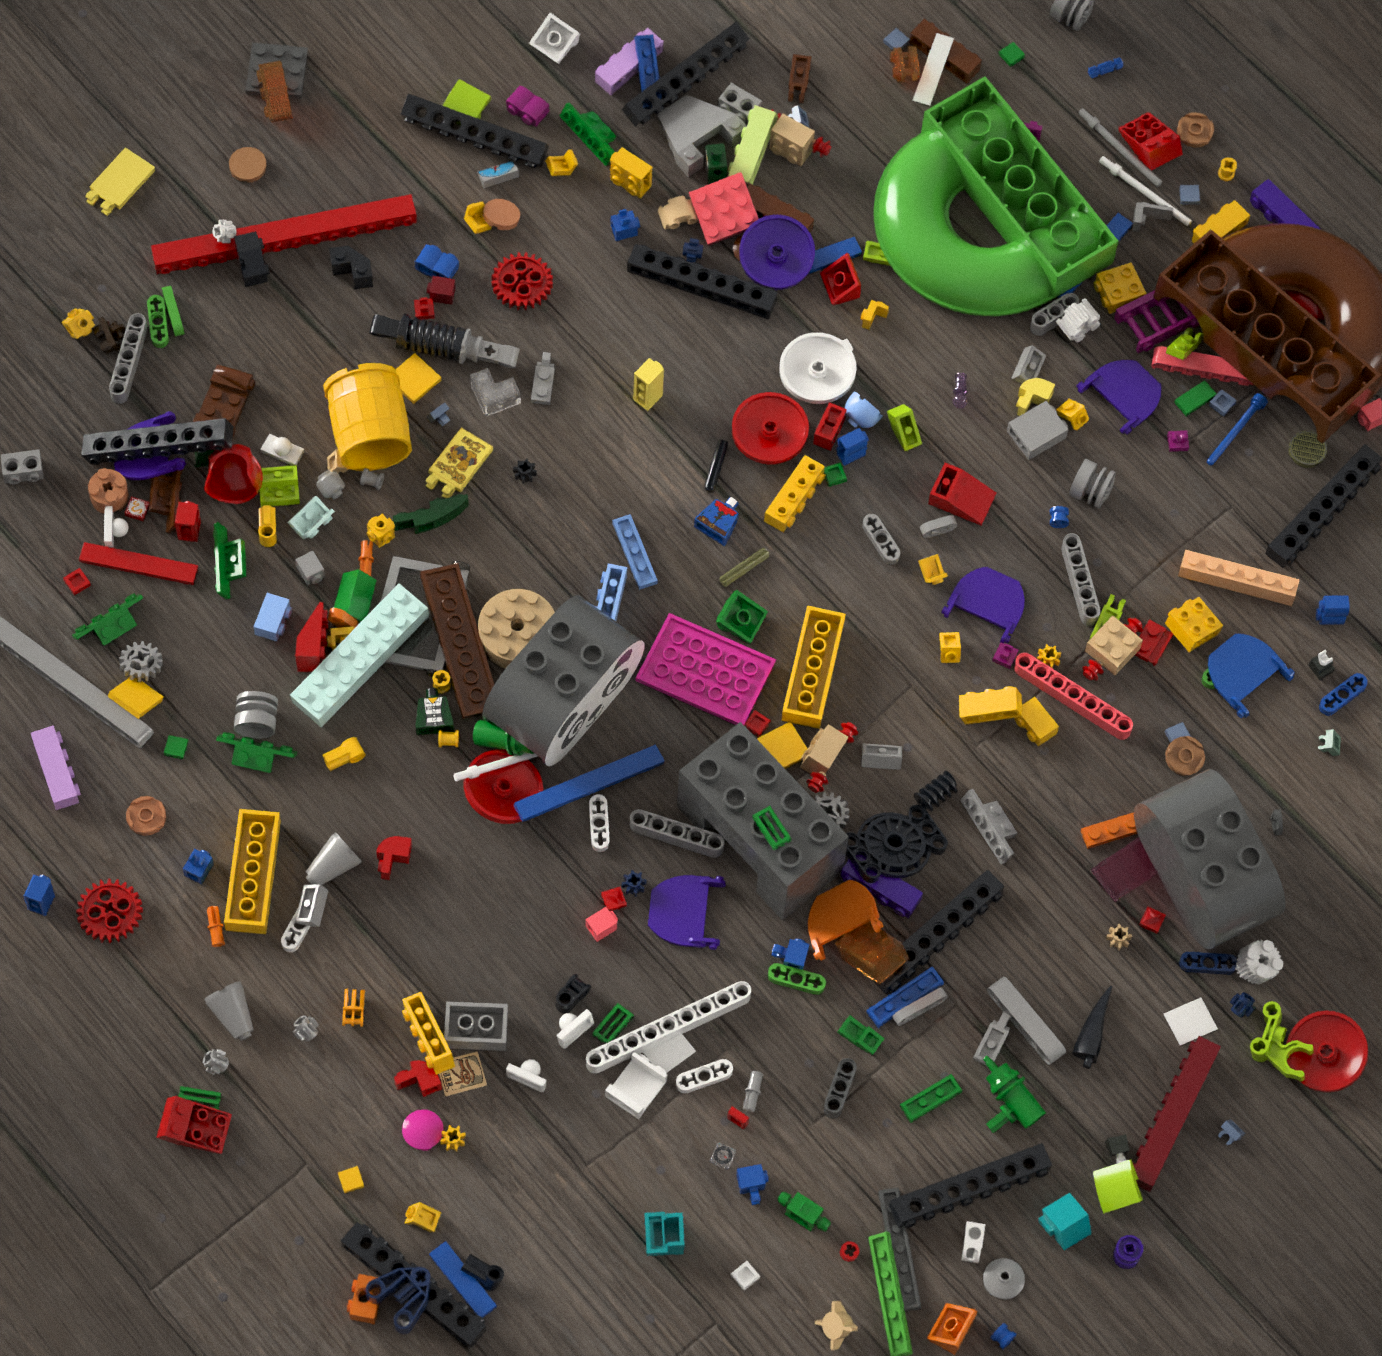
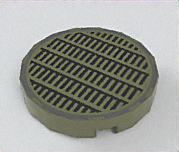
M1302 431L1292 437L1288 446L1289 455L1297 465L1304 468H1313L1324 461L1327 454L1326 442L1322 444L1317 440V433Z

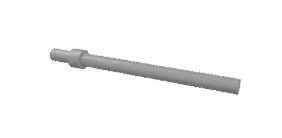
M1084 108L1079 111L1078 114L1088 122L1087 125L1091 129L1099 132L1157 187L1162 184V181L1108 132L1096 117H1092Z

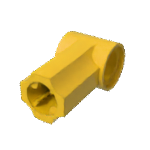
M266 505L258 509V533L261 545L272 547L277 542L276 509Z
M351 737L345 740L340 747L322 756L327 768L332 771L349 762H359L366 754L358 739Z

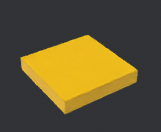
M416 353L396 369V373L400 377V390L413 404L442 380L441 376Z
M130 677L109 691L108 694L111 700L138 719L160 704L164 696L143 681L138 682L137 678L130 680Z
M791 721L757 738L785 769L802 761L801 757L807 749Z

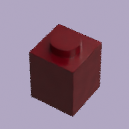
M433 276L432 282H428L427 294L430 295V298H433V302L453 304L456 290L455 279Z

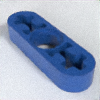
M1356 673L1321 699L1319 704L1321 713L1328 716L1333 715L1361 694L1367 686V678L1363 674ZM1355 681H1356V682H1359V681L1362 682V683H1361V686H1360V685H1356V686L1353 688V690L1351 689V687L1354 685ZM1344 690L1348 693L1349 697L1346 699L1340 698L1338 692ZM1335 699L1332 707H1325L1326 703L1330 704Z

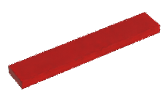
M86 542L83 544L79 557V562L189 585H194L199 569L198 565Z

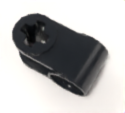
M575 973L557 993L556 1009L561 1013H569L580 1000L586 997L592 986L585 984ZM568 999L570 1002L568 1004H563L560 1002V1000Z

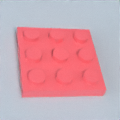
M742 172L689 192L708 246L745 232L752 223L759 219Z

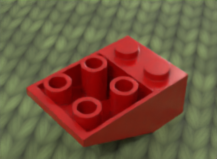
M1150 112L1118 128L1120 134L1139 160L1150 170H1154L1183 154L1180 136Z
M945 462L931 490L928 504L982 526L997 492L963 469Z
M319 602L297 636L295 657L298 672H313L326 658V630H328L329 621L327 619L328 610H324L323 602Z
M173 1096L167 1098L156 1138L186 1147L222 1154L232 1114Z

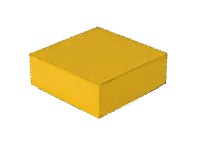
M358 1166L338 1172L344 1194L364 1187Z

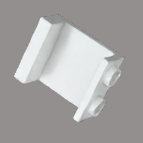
M634 1052L630 1063L613 1085L610 1084L605 1090V1097L639 1120L667 1082L668 1075L662 1067L652 1065L643 1054L638 1055Z

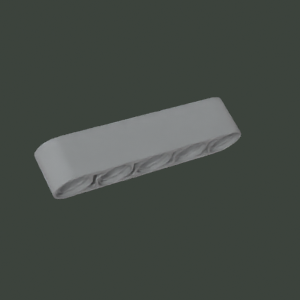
M135 313L129 318L109 385L111 399L117 404H122L128 399L147 335L146 318L140 313Z
M1069 533L1063 539L1062 555L1080 619L1085 626H1094L1100 615L1099 603L1081 539L1077 534ZM1067 544H1074L1075 547H1069ZM1072 561H1078L1080 564H1074ZM1077 578H1083L1085 581L1080 582ZM1082 595H1086L1090 599H1084ZM1086 613H1093L1095 616L1090 617Z
M640 809L634 810L630 815V828L637 834L709 857L716 858L723 853L724 838L717 833ZM641 819L644 822L642 824H637L634 822V820ZM660 825L663 828L661 830H656L653 828V826ZM679 831L682 834L680 836H674L672 832ZM693 837H698L701 839V841L693 842L691 839ZM712 843H717L720 845V847L712 848L710 845Z
M1003 976L987 988L990 997L1004 1013L1010 1015L1009 1020L1048 1065L1066 1053L1063 1044L1006 977Z

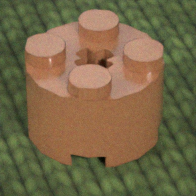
M103 468L99 469L90 479L88 484L89 496L93 507L97 511L105 514L106 506H113L114 512L123 510L128 503L129 493L127 482L122 474L115 470Z

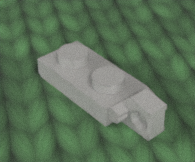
M543 352L542 362H537L531 403L550 405L555 373L554 364L550 363L551 353Z
M1003 1012L998 1022L993 1020L990 1023L973 1057L974 1061L987 1066L983 1058L989 1056L995 1062L1009 1034L1010 1028L1006 1025L1010 1015Z

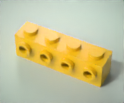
M805 455L766 510L764 522L783 533L787 527L791 528L795 522L796 514L803 511L806 505L804 502L807 498H812L816 485H820L823 482L825 466Z
M422 992L402 999L405 1010H402L405 1021H410L411 1023L409 1027L413 1037H418L419 1039L417 1044L421 1053L425 1052L427 1055L425 1061L428 1068H433L436 1075L454 1068L455 1064L450 1048Z

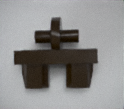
M102 316L98 319L100 324L92 330L98 339L106 336L107 339L99 343L104 353L107 354L114 350L119 353L121 348L119 340L124 338L123 333H125L126 327L124 324H118L117 321L111 324Z

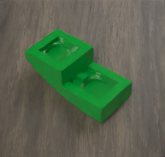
M851 1015L847 1017L837 1031L846 1040L871 1055L875 1053L885 1039L869 1026L865 1027Z

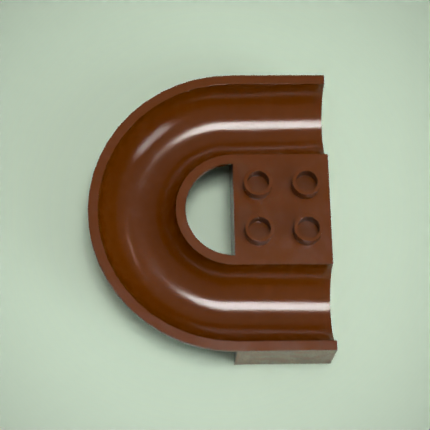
M1290 223L1253 226L1236 231L1223 238L1210 229L1159 275L1153 298L1159 302L1164 297H1170L1187 307L1196 317L1202 328L1203 341L1270 399L1275 395H1284L1297 402L1314 422L1317 430V440L1322 444L1382 388V274L1361 251L1340 237L1314 227ZM1284 291L1296 292L1312 300L1321 310L1326 327Z

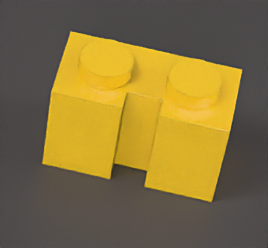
M1036 697L1022 705V717L1014 718L1019 727L1026 728L1028 731L1026 733L1027 737L1031 742H1035L1037 746H1040L1058 732V724Z

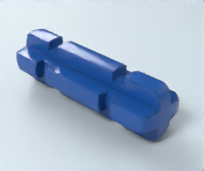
M1121 58L1113 59V62L1110 60L1098 64V67H1090L1088 74L1091 78L1098 77V74L1103 75L1114 71V69H1121L1124 64Z

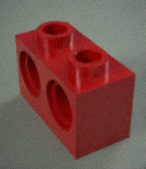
M829 402L814 433V445L829 451L832 450L846 420L847 409Z
M191 501L179 502L175 519L178 540L197 542L201 525L199 506Z

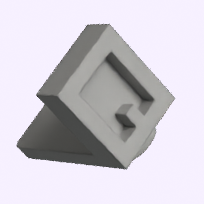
M1136 202L1132 231L1139 232L1141 225H1145L1146 217L1171 220L1174 208L1166 205L1159 206L1147 202Z

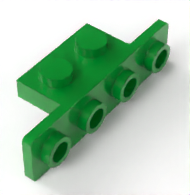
M566 103L560 113V118L605 166L609 165L610 158L615 151L608 143L613 142L616 135L594 111L580 114L571 103Z
M216 522L214 523L213 530L215 543L213 552L216 564L214 567L216 574L215 589L218 595L227 600L230 599V581L246 577L245 541L240 538L228 542L227 528Z
M135 593L125 598L126 602L120 606L117 603L108 609L109 612L103 616L99 614L92 618L91 624L87 626L83 624L76 628V633L72 637L79 639L93 630L101 644L105 646L137 626L127 608L142 600L143 596L141 594L135 595Z
M223 732V735L220 734L216 738V741L235 745L232 765L263 772H272L275 754L291 758L297 756V751L292 750L293 747L281 745L280 748L273 746V743L268 741L258 743L254 742V739L250 737H242L240 739L236 738L235 734Z

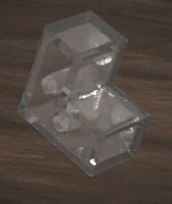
M488 368L470 375V385L485 417L521 404V393L513 377L495 384Z

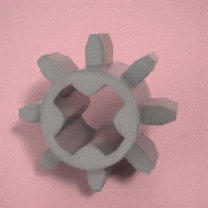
M301 1016L294 1022L296 1029L293 1033L302 1041L304 1039L310 1041L318 1034L316 1027L319 1024L314 1017L311 1018L309 1016L307 1018L306 1016Z
M220 1049L208 1051L203 1059V1064L207 1067L206 1072L212 1075L223 1073L229 1065L228 1057L225 1056L226 1052Z

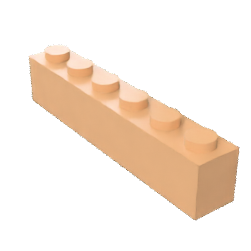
M1185 550L1178 577L1292 606L1300 580Z

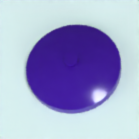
M768 215L756 220L747 228L740 242L739 258L744 272L753 282L762 287L782 290L799 284L809 274L814 263L815 245L808 229L798 220L785 215Z

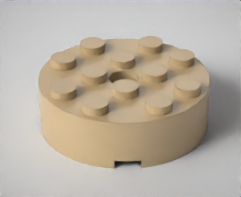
M511 589L498 593L484 605L478 619V631L485 654L493 663L502 668H507L555 613L549 602L535 592L525 589Z

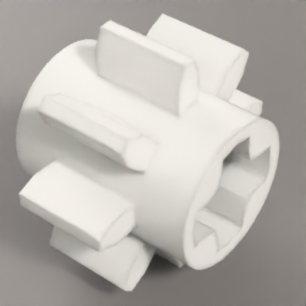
M219 220V224L213 227V235L217 242L231 243L230 238H234L237 233L232 221Z

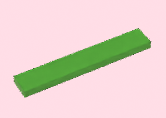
M886 1231L869 1236L868 1239L890 1356L913 1354L890 1232Z

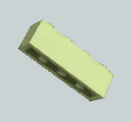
M756 105L748 114V125L742 130V140L740 145L738 144L735 148L734 155L736 156L734 162H731L728 167L729 176L742 172L744 180L748 185H753L770 140L771 129L778 119L776 112Z

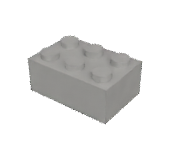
M446 1002L444 1038L450 1049L506 1051L508 1004Z

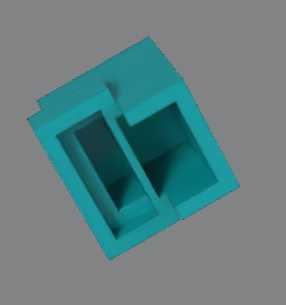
M1070 1193L1042 1209L1043 1216L1038 1218L1040 1225L1050 1237L1054 1235L1055 1240L1063 1250L1092 1234L1089 1215Z
M644 1213L647 1256L684 1254L683 1213Z

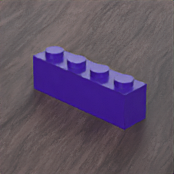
M1269 179L1252 191L1250 197L1252 206L1259 209L1268 221L1273 223L1300 224L1320 229Z
M856 855L859 861L866 860L863 855ZM850 860L847 861L842 869L841 877L844 882L848 880L859 882L870 891L872 896L881 905L891 907L901 917L905 916L909 919L922 900L923 892L900 878H891L880 874L877 882H865ZM873 870L866 871L869 876L877 875Z

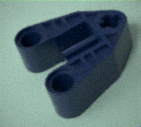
M398 1268L370 1281L366 1285L367 1299L373 1304L382 1302L406 1281L408 1283L393 1295L397 1302L402 1305L417 1292L394 1316L395 1329L400 1334L411 1332L428 1304L431 1277L430 1272L426 1268ZM421 1276L422 1278L424 1276L425 1281L421 1282L420 1280V1282H418L417 1277ZM373 1288H379L381 1293L373 1296L370 1294V1291ZM405 1318L409 1320V1323L406 1326H400L398 1321Z

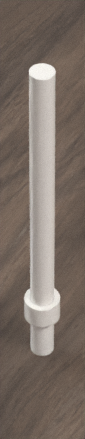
M1104 156L1101 157L1099 162L1108 168L1111 174L1122 178L1157 205H1166L1174 208L1123 171L1120 165L1112 163ZM1176 208L1173 209L1172 216L1189 227L1192 220Z
M525 753L521 756H510L478 767L474 765L468 767L465 771L455 773L453 775L454 780L473 779L479 777V774L538 757V755L535 753Z

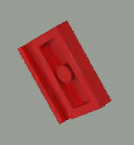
M1149 619L1139 636L1143 641L1140 650L1135 656L1156 666L1174 634L1166 630L1167 628Z

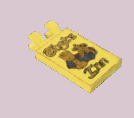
M460 428L428 470L430 475L425 481L427 483L426 487L433 490L437 483L441 481L446 484L442 489V497L450 498L455 490L461 493L491 454L493 446L465 429Z

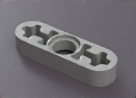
M875 514L866 515L863 519V530L883 561L890 565L896 564L900 558V549L880 518ZM868 521H870L871 523L875 522V532L873 526L868 525ZM879 535H883L886 537L887 541L885 543H879L877 542L876 537ZM888 550L891 554L895 553L894 558L892 556H888Z
M938 988L900 1009L892 1017L897 1025L901 1026L941 1004L948 996L943 988Z

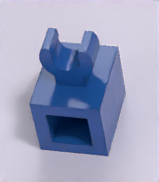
M627 209L619 210V214L611 216L610 225L616 241L638 236L640 222L638 217H634L633 211L627 212Z
M194 849L183 867L184 876L203 884L214 865L211 854L205 850L199 851Z
M790 939L788 948L774 944L771 956L785 958L783 965L803 970L810 944L801 939Z
M761 1164L738 1168L736 1176L740 1194L749 1193L751 1204H760L759 1191L765 1190V1185L768 1182L767 1171L762 1169Z

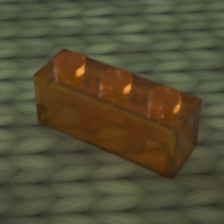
M281 60L259 64L260 70L257 71L258 81H262L263 84L260 92L262 100L266 99L267 106L264 107L265 117L269 118L271 123L293 119Z

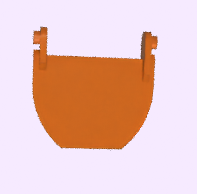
M848 880L818 895L813 902L808 917V931L812 947L816 951L813 953L816 960L820 959L822 961L826 959L823 949L824 944L870 921L876 933L881 931L883 923L881 920H878L879 913L875 899L870 891L859 882Z

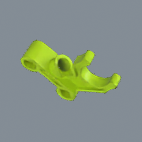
M1267 1002L1263 1006L1264 1021L1267 1025L1262 1038H1255L1250 1043L1252 1058L1257 1062L1268 1060L1286 1078L1303 1081L1305 1079L1304 1072L1291 1069L1287 1065V1059L1292 1053L1297 1051L1312 1055L1314 1053L1313 1045L1305 1044L1298 1040L1282 1045L1287 1028L1280 1026L1282 1021L1281 1007L1276 1002ZM1271 1012L1276 1013L1275 1015H1269Z

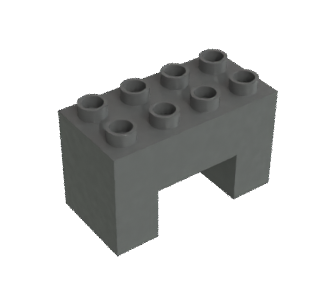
M741 722L679 770L677 807L695 827L707 831L714 827L758 874L756 893L782 921L841 874L849 836ZM768 806H771L792 838L791 842H786L775 851L752 818L754 814ZM767 812L766 816L768 817L769 821L771 822V824L773 825L781 839H783L784 836L782 835V833L780 832V830L778 829V827L776 826V824ZM760 816V820L762 821V823L764 824V826L766 827L774 841L777 842V840L765 824L764 820Z

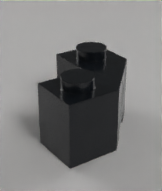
M257 232L234 236L245 287L268 282L267 275L270 272L268 264H264L261 249H264L262 238H258Z
M350 246L329 248L333 276L352 273L355 290L373 287L370 259Z

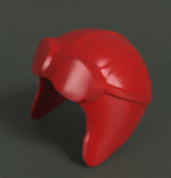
M234 444L232 448H225L221 451L215 450L209 456L208 475L204 490L210 497L221 502L242 504L258 494L263 481V472L258 460L253 456L249 447Z

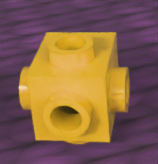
M77 308L67 314L68 318L61 322L71 337L76 339L91 333V328L95 326L92 321L94 319L92 314L88 310H77Z
M384 514L378 517L375 516L369 520L366 534L370 541L375 542L380 548L395 538V524L390 518H386Z

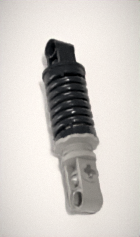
M374 314L369 334L373 336L396 340V349H410L421 354H432L434 357L439 355L440 358L446 357L447 360L454 358V361L459 362V364H463L466 359H469L475 363L478 360H482L507 368H515L520 351L519 348L484 341L482 336L473 337L469 328L457 327L455 331V327L450 326L448 330L447 324H443L441 328L439 322L435 323L434 326L433 321H429L427 324L426 319H422L419 324L418 317L411 319V316L408 314H404L401 321ZM493 349L494 353H492L491 356H488L487 351Z

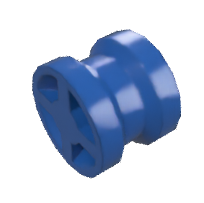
M1055 506L1050 509V515L1052 516L1050 519L1051 527L1065 528L1069 525V519L1067 518L1069 509L1067 507Z
M1003 1323L990 1338L993 1341H997L1003 1350L1013 1341L1017 1334L1014 1331H1010L1008 1325Z

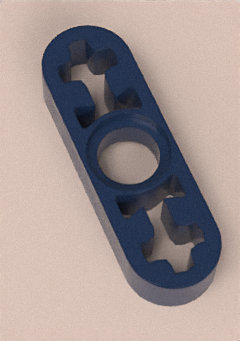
M1185 952L1179 960V966L1185 972L1231 975L1236 972L1235 968H1237L1236 963L1238 961L1236 960L1237 957L1231 954ZM1187 958H1190V961L1193 962L1191 966L1184 962ZM1198 958L1201 959L1199 962V967H1197L1198 963H1196ZM1205 959H1212L1215 965L1212 968H1207L1203 961ZM1219 960H1221V961H1220L1221 966H1220V968H1217V966H1218V964H1219ZM1227 961H1230L1232 964L1231 969L1226 965Z

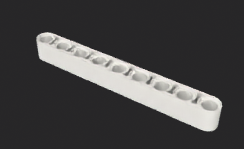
M745 981L737 982L588 1052L586 1056V1067L591 1073H600L630 1059L634 1052L640 1054L739 1008L749 1002L751 987ZM744 990L747 994L739 996L736 992ZM726 999L729 1003L722 1005L718 1001ZM703 1007H707L711 1011L709 1013H703L700 1011V1009ZM690 1016L692 1020L685 1022L682 1017ZM666 1024L673 1025L674 1029L666 1030L664 1026ZM647 1033H653L656 1035V1037L653 1039H648L645 1035ZM634 1041L637 1043V1046L632 1048L627 1043ZM616 1050L619 1052V1054L617 1056H611L609 1054V1051ZM596 1058L599 1059L601 1062L597 1065L591 1064L590 1060Z

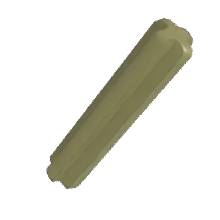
M761 548L722 575L719 580L720 583L727 587L769 558L767 549Z

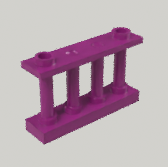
M1155 290L1116 309L1114 316L1118 324L1123 321L1127 322L1139 339L1136 348L1137 353L1147 352L1154 345L1187 328H1195L1200 324L1192 312L1179 301L1177 302L1188 317L1178 321L1165 302L1170 297H1164L1158 302L1153 298ZM1159 306L1172 325L1162 329L1149 309ZM1139 313L1143 314L1155 331V334L1146 337L1133 317Z

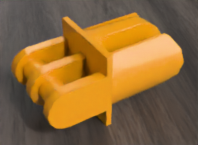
M345 989L342 1026H345V1024L354 1026L356 1024L363 1027L365 990L361 989L360 1007H358L357 990H352L351 1006H348L349 989ZM346 1015H352V1018H346Z

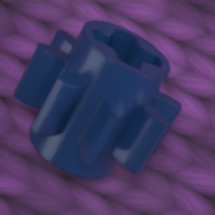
M690 238L689 243L684 242L682 256L687 257L688 262L695 263L696 259L702 258L703 245L699 244L698 239Z
M631 870V874H624L623 879L625 882L621 883V887L626 888V895L631 893L636 897L637 893H644L645 888L642 885H646L647 880L641 878L642 872L637 874Z
M1242 992L1241 995L1237 993L1230 1001L1233 1005L1231 1011L1241 1018L1245 1015L1249 1017L1256 1009L1253 1005L1255 1002L1254 998L1245 992Z

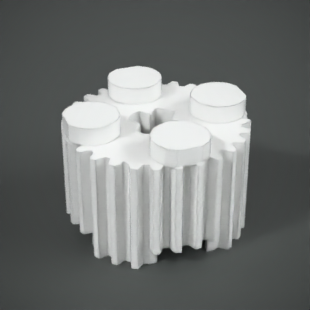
M1086 298L1082 299L1080 304L1072 303L1064 310L1065 316L1062 319L1058 318L1056 321L1067 337L1072 341L1075 340L1076 343L1084 339L1085 333L1089 330L1094 331L1100 325L1098 321L1100 315Z
M1257 940L1240 949V954L1237 955L1239 958L1236 959L1238 962L1236 963L1237 968L1235 970H1238L1237 974H1240V978L1248 979V982L1251 981L1252 984L1259 985L1277 976L1279 970L1283 967V961L1280 959V952L1277 951V947L1274 948L1272 941Z

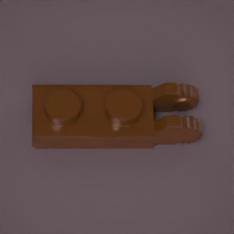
M793 54L788 86V102H792L794 98L793 91L800 90L799 103H804L812 56Z

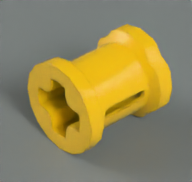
M1227 157L1221 161L1218 176L1223 181H1230L1234 178L1237 162L1233 158Z
M445 670L436 671L432 678L433 688L438 689V694H444L451 687L450 675Z
M439 730L438 747L455 746L459 748V730L455 732Z

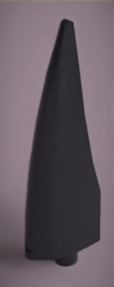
M1109 986L1092 1009L1081 1029L1072 1052L1074 1056L1084 1060L1083 1067L1086 1069H1090L1092 1063L1096 1064L1102 1043L1104 1017L1113 986Z

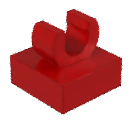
M427 297L414 300L415 317H418L419 320L435 319L433 298L427 299Z

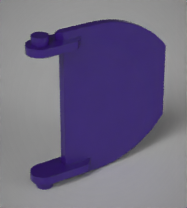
M1119 360L1108 363L1086 378L1084 383L1081 381L1076 386L1080 394L1093 386L1128 420L1120 429V432L1126 435L1132 431V427L1136 428L1155 411L1161 396V384L1134 360Z
M168 411L163 415L135 424L128 429L169 425L176 421V416L171 411ZM155 456L151 459L137 458L133 461L120 460L114 463L115 471L122 474L125 479L130 480L154 478L176 470H183L186 465L183 458L169 461L168 457Z
M982 567L968 573L958 582L947 602L949 606H944L941 613L948 619L955 606L1005 629L1000 643H1009L1011 639L1009 633L1013 634L1023 613V589L1019 581L989 567Z
M683 875L661 882L651 891L648 927L658 937L671 944L701 948L709 946V949L716 950L720 945V940L704 938L709 887L722 888L726 886L724 877L717 876L716 879H713V877Z

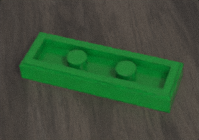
M950 1074L901 1103L899 1107L909 1122L912 1123L961 1094L963 1090L953 1075Z

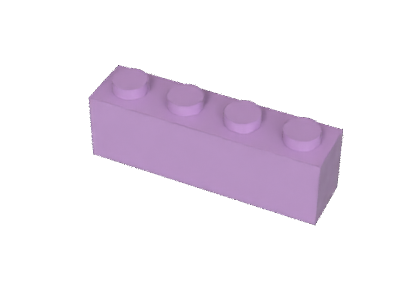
M649 28L639 32L637 35H654L657 57L663 51L664 41ZM634 40L626 43L619 53L613 54L606 64L600 65L595 71V82L610 95L639 72Z
M54 726L31 732L55 809L59 810L79 803L77 796L81 795L78 784L73 785L71 778L75 776L72 767H67L66 761L69 758L66 749H61L60 743H63L60 731L56 732Z

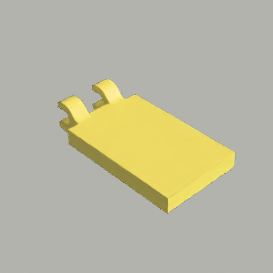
M124 148L90 185L91 191L85 196L88 199L86 202L94 206L101 197L105 200L100 206L102 208L101 212L108 216L115 207L121 209L155 172V167L127 148Z

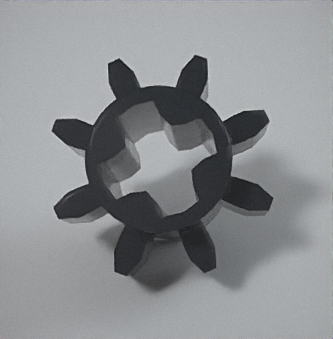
M528 459L525 461L518 460V467H513V472L516 473L515 480L519 479L522 481V484L528 481L532 482V476H537V470H534L535 463L531 464Z

